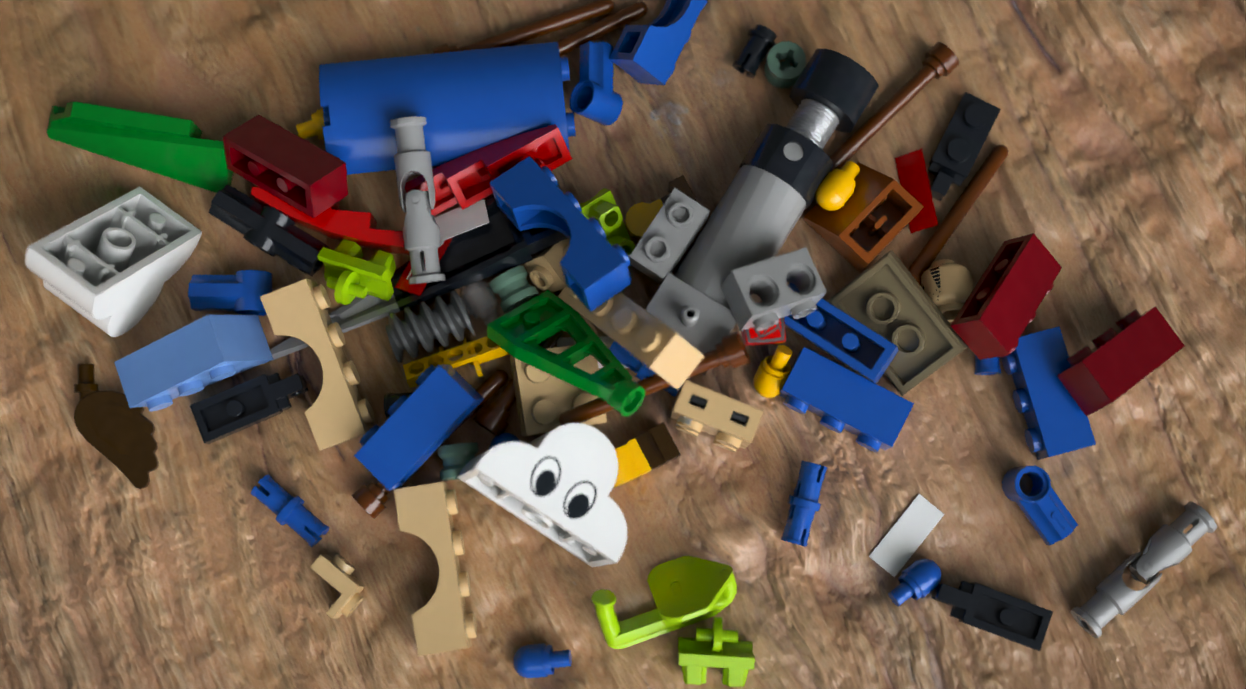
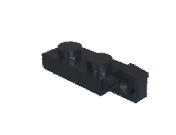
M967 92L963 94L928 163L930 164L928 171L936 175L930 186L934 199L941 201L952 183L960 187L962 182L968 177L1001 110L1000 108Z
M279 373L272 375L263 374L190 405L203 442L210 444L283 413L284 410L292 407L289 399L305 393L309 389L303 375L301 376L299 373L282 380Z
M961 581L959 589L941 583L934 589L932 599L953 606L950 616L959 619V622L1036 651L1041 650L1053 613L1048 609L975 582Z

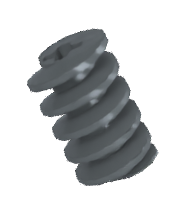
M455 290L450 291L449 304H446L439 295L435 296V309L432 310L424 301H420L418 315H415L409 306L404 307V320L400 321L393 311L389 312V325L386 326L389 342L399 363L403 362L404 349L412 358L418 357L419 344L427 352H433L435 338L443 347L449 346V333H452L459 342L464 341V329L466 327L476 336L464 300Z

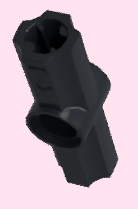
M228 184L219 190L211 201V208L208 213L243 234L245 240L270 256H279L291 266L311 277L323 266L324 263L318 260L317 255L323 247L329 249L330 247L296 227V223L275 208L267 204L262 206L248 195Z

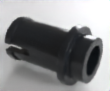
M757 24L754 29H749L747 33L749 39L732 65L742 74L746 70V76L750 78L755 77L769 49L776 45L775 39L777 35L771 29Z

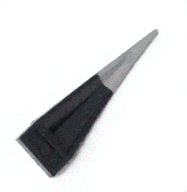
M492 195L485 201L490 223L453 237L439 264L440 272L445 274V281L427 283L420 296L395 288L409 263L408 261L396 269L391 278L394 293L389 301L367 295L364 299L355 297L351 304L341 306L330 313L329 316L332 323L337 322L342 332L345 333L389 316V312L397 313L404 310L406 306L410 308L418 305L420 301H428L437 295L441 296L449 293L451 290L459 289L533 260L531 255L568 237L550 228H532L519 231L497 206L495 197ZM290 337L270 349L275 360L309 347V345L298 338Z

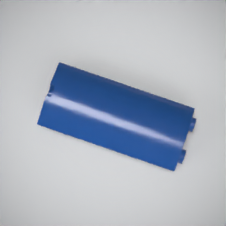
M558 42L320 64L319 93L321 108L323 107L325 126L322 128L325 150L346 162L347 175L395 170L394 155L397 154L395 129L390 128V120L411 116L426 117L427 124L423 126L426 151H429L431 154L432 166H440L482 147L554 124L559 128L569 150L568 137L576 136L574 113H566L562 81H570L568 57H560Z

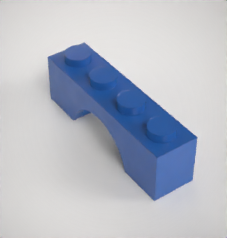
M666 0L661 13L649 24L625 25L609 60L641 84L665 85L668 78L673 74L675 63L684 45L690 39L692 28L708 0Z
M529 156L490 182L497 206L519 231L532 228H550L563 233L570 239L569 248L560 261L566 285L590 312L631 284L628 266L631 262L620 245L615 244L612 246L605 239L606 234L595 218L587 219L581 213L582 208L575 196L570 191L563 193L560 190L556 177L547 166L540 168Z

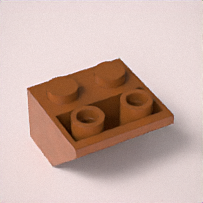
M857 162L856 164L859 166L860 172L854 178L856 187L845 205L838 210L828 211L817 203L803 217V220L859 273H862L917 216L924 206L895 179Z

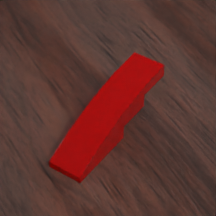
M554 124L507 138L432 169L436 199L434 209H431L432 215L435 216L457 203L464 210L493 194L490 182L529 156L540 168L547 166L551 171L572 160L557 125ZM420 175L406 182V193L414 189L428 191L427 181L424 176Z
M252 187L251 195L261 205L267 204L293 220L297 225L338 241L347 239L356 242L360 247L371 250L410 255L409 251L405 250L403 231L376 229L377 221L371 212L339 210V202H337L315 218H312L264 189Z

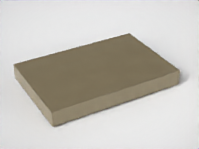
M893 250L886 253L828 300L830 304L898 347V353L884 374L901 396L968 347L952 329L949 321Z

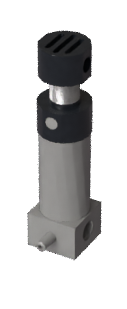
M816 49L791 89L789 97L798 107L791 117L792 119L789 120L790 122L786 127L770 123L764 126L741 162L738 173L673 275L667 274L645 309L679 334L701 354L714 350L715 344L722 342L721 337L732 333L737 324L721 289V285L730 272L776 257L806 208H809L815 198L819 185L833 169L832 160L823 151L824 145H826L834 130L851 133L879 87L875 78L863 66L839 52L829 49ZM705 371L700 374L705 376L708 371Z

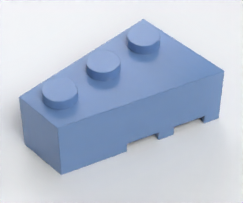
M208 314L114 363L129 408L148 407V410L152 412L171 406L173 404L172 400L175 398L195 394L202 391L208 385L274 359L258 315Z

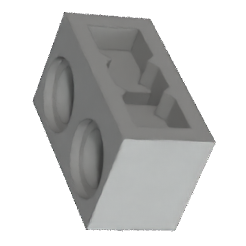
M674 188L630 254V265L661 285L667 274L673 273L708 220L710 210Z
M807 247L732 270L721 285V289L740 331L755 327L757 331H762L776 325L780 321L779 318L792 315L794 319L807 316L817 309L816 304L827 292ZM787 282L795 284L800 292L793 291ZM749 293L759 296L763 304L754 302Z

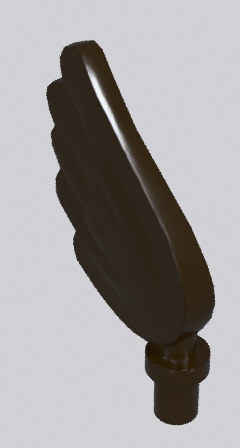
M77 364L78 384H74V393H79V403L74 412V421L77 429L86 441L110 460L136 488L143 489L148 487L150 483L149 472L155 471L159 466L158 458L155 454L158 449L157 442L153 437L155 425L142 415L144 407L129 408L124 393L98 391V384H95L94 364Z

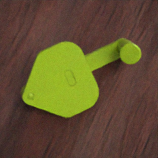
M682 556L657 565L650 571L647 577L657 609L618 622L613 606L616 603V595L612 591L606 589L597 590L592 594L591 598L595 605L596 616L606 643L613 649H622L717 615L734 600L737 593V583L733 569L729 565L693 556Z

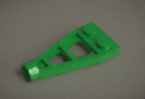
M549 290L487 324V337L514 358L605 400L621 415L629 416L633 414L642 404L645 397V389L632 380L631 374L581 315ZM561 330L567 332L576 342L575 345L560 354L552 353L537 345ZM591 355L603 367L590 374L573 365Z

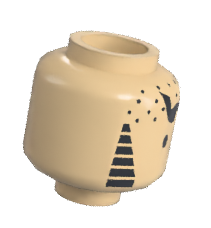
M951 259L933 262L931 268L924 271L920 277V286L949 322L955 319L974 289L970 270L964 265L956 264Z

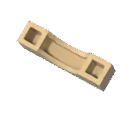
M303 279L260 296L274 335L291 336L302 340L314 350L320 360L323 370L322 388L316 401L305 411L319 451L364 435L372 428L371 422L375 421L374 412L369 401L366 398L362 399L356 384L360 383V376L353 361L346 360L341 347L346 344L345 337L337 322L332 323L327 311V308L331 307V302L325 287L322 284L317 285L316 280Z
M567 285L558 296L677 390L704 357L703 354L679 334L621 292L614 295L592 312L588 310Z
M443 481L394 489L399 530L424 540L433 550L439 565V581L434 595L424 607L412 614L418 657L469 648L472 646L471 638L477 637V626L474 613H467L465 597L471 596V587L468 572H461L458 556L465 554L461 530L454 531L452 515L459 513L455 489L448 490L447 483Z

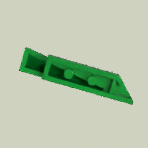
M75 101L68 102L66 108L52 106L47 127V135L52 140L214 193L223 189L227 184L231 186L234 172L227 169L223 141L201 139L202 131L192 120Z

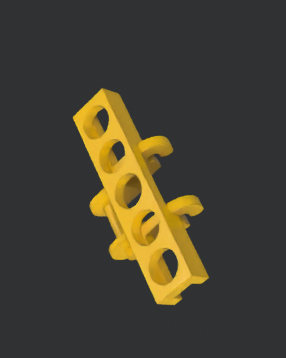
M487 336L471 342H467L465 337L462 345L448 350H444L443 346H439V353L404 364L403 368L408 385L412 388L417 386L415 383L417 378L431 365L437 368L439 365L450 364L453 368L470 363L474 365L478 377L484 376L481 368L482 363L508 355L509 353ZM463 354V356L456 361L449 360L451 357Z

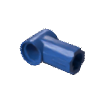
M589 41L580 46L579 83L576 84L570 95V108L581 116L608 126L618 119L623 106L622 97L619 93L613 91V62L609 60L613 52V46L604 41Z
M240 270L236 272V275H192L188 287L190 307L194 311H234L241 315L265 316L267 314L260 296L272 292L273 274L261 270Z
M1021 466L1008 470L1004 475L1002 489L1005 496L1017 503L1046 545H1052L1063 540L1074 532L1078 524L1052 489L1051 480L1047 472L1037 466ZM1024 474H1027L1033 483L1032 490L1028 495L1021 491L1019 484Z

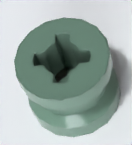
M790 41L780 42L770 49L764 73L771 85L780 89L794 86L806 65V55L803 49Z
M524 266L509 269L489 283L492 292L498 294L502 300L500 306L504 314L539 295L536 287L529 285L526 279L527 271Z
M458 443L439 446L437 449L438 456L443 460L440 480H460L457 476L463 467L475 458V455L479 452L478 443Z

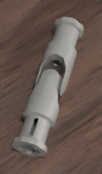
M424 116L402 117L390 120V128L395 129L397 154L394 155L399 202L403 212L406 213L407 211L404 220L403 238L405 250L409 251L412 276L408 278L409 284L445 281V274L440 272L438 248L441 246L440 230L431 213L436 199L431 154L429 151H426L423 126L427 124V120ZM416 174L424 176L427 181L428 191L414 189L405 193V185L409 177Z
M1188 502L1184 506L1185 512L1170 525H1163L1150 537L1142 555H1140L1141 552L1132 554L1096 587L1097 592L1080 608L1075 606L1070 610L1076 622L1087 633L1098 639L1102 635L1101 629L1117 614L1124 615L1160 581L1162 573L1159 574V571L1178 565L1192 552L1191 546L1206 532L1213 533L1217 529V525L1211 515L1194 502ZM1192 524L1193 527L1185 534L1183 531ZM1128 565L1133 579L1147 584L1143 589L1135 591L1125 585L1122 580V574Z

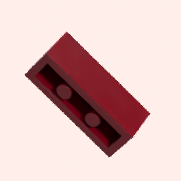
M259 114L223 135L227 169L312 218H315L348 195L346 162Z
M1034 233L1004 241L950 326L979 360L1009 355L1017 348L1019 344L1018 339L1026 326L1035 318L1036 310L1043 298L1053 289V282L1062 267Z
M1156 306L1141 315L1137 309L1133 310L1116 322V325L1119 327L1118 331L1111 327L1091 340L1095 348L1091 350L1086 345L1066 359L1070 366L1058 374L1057 377L1086 417L1113 403L1185 347Z

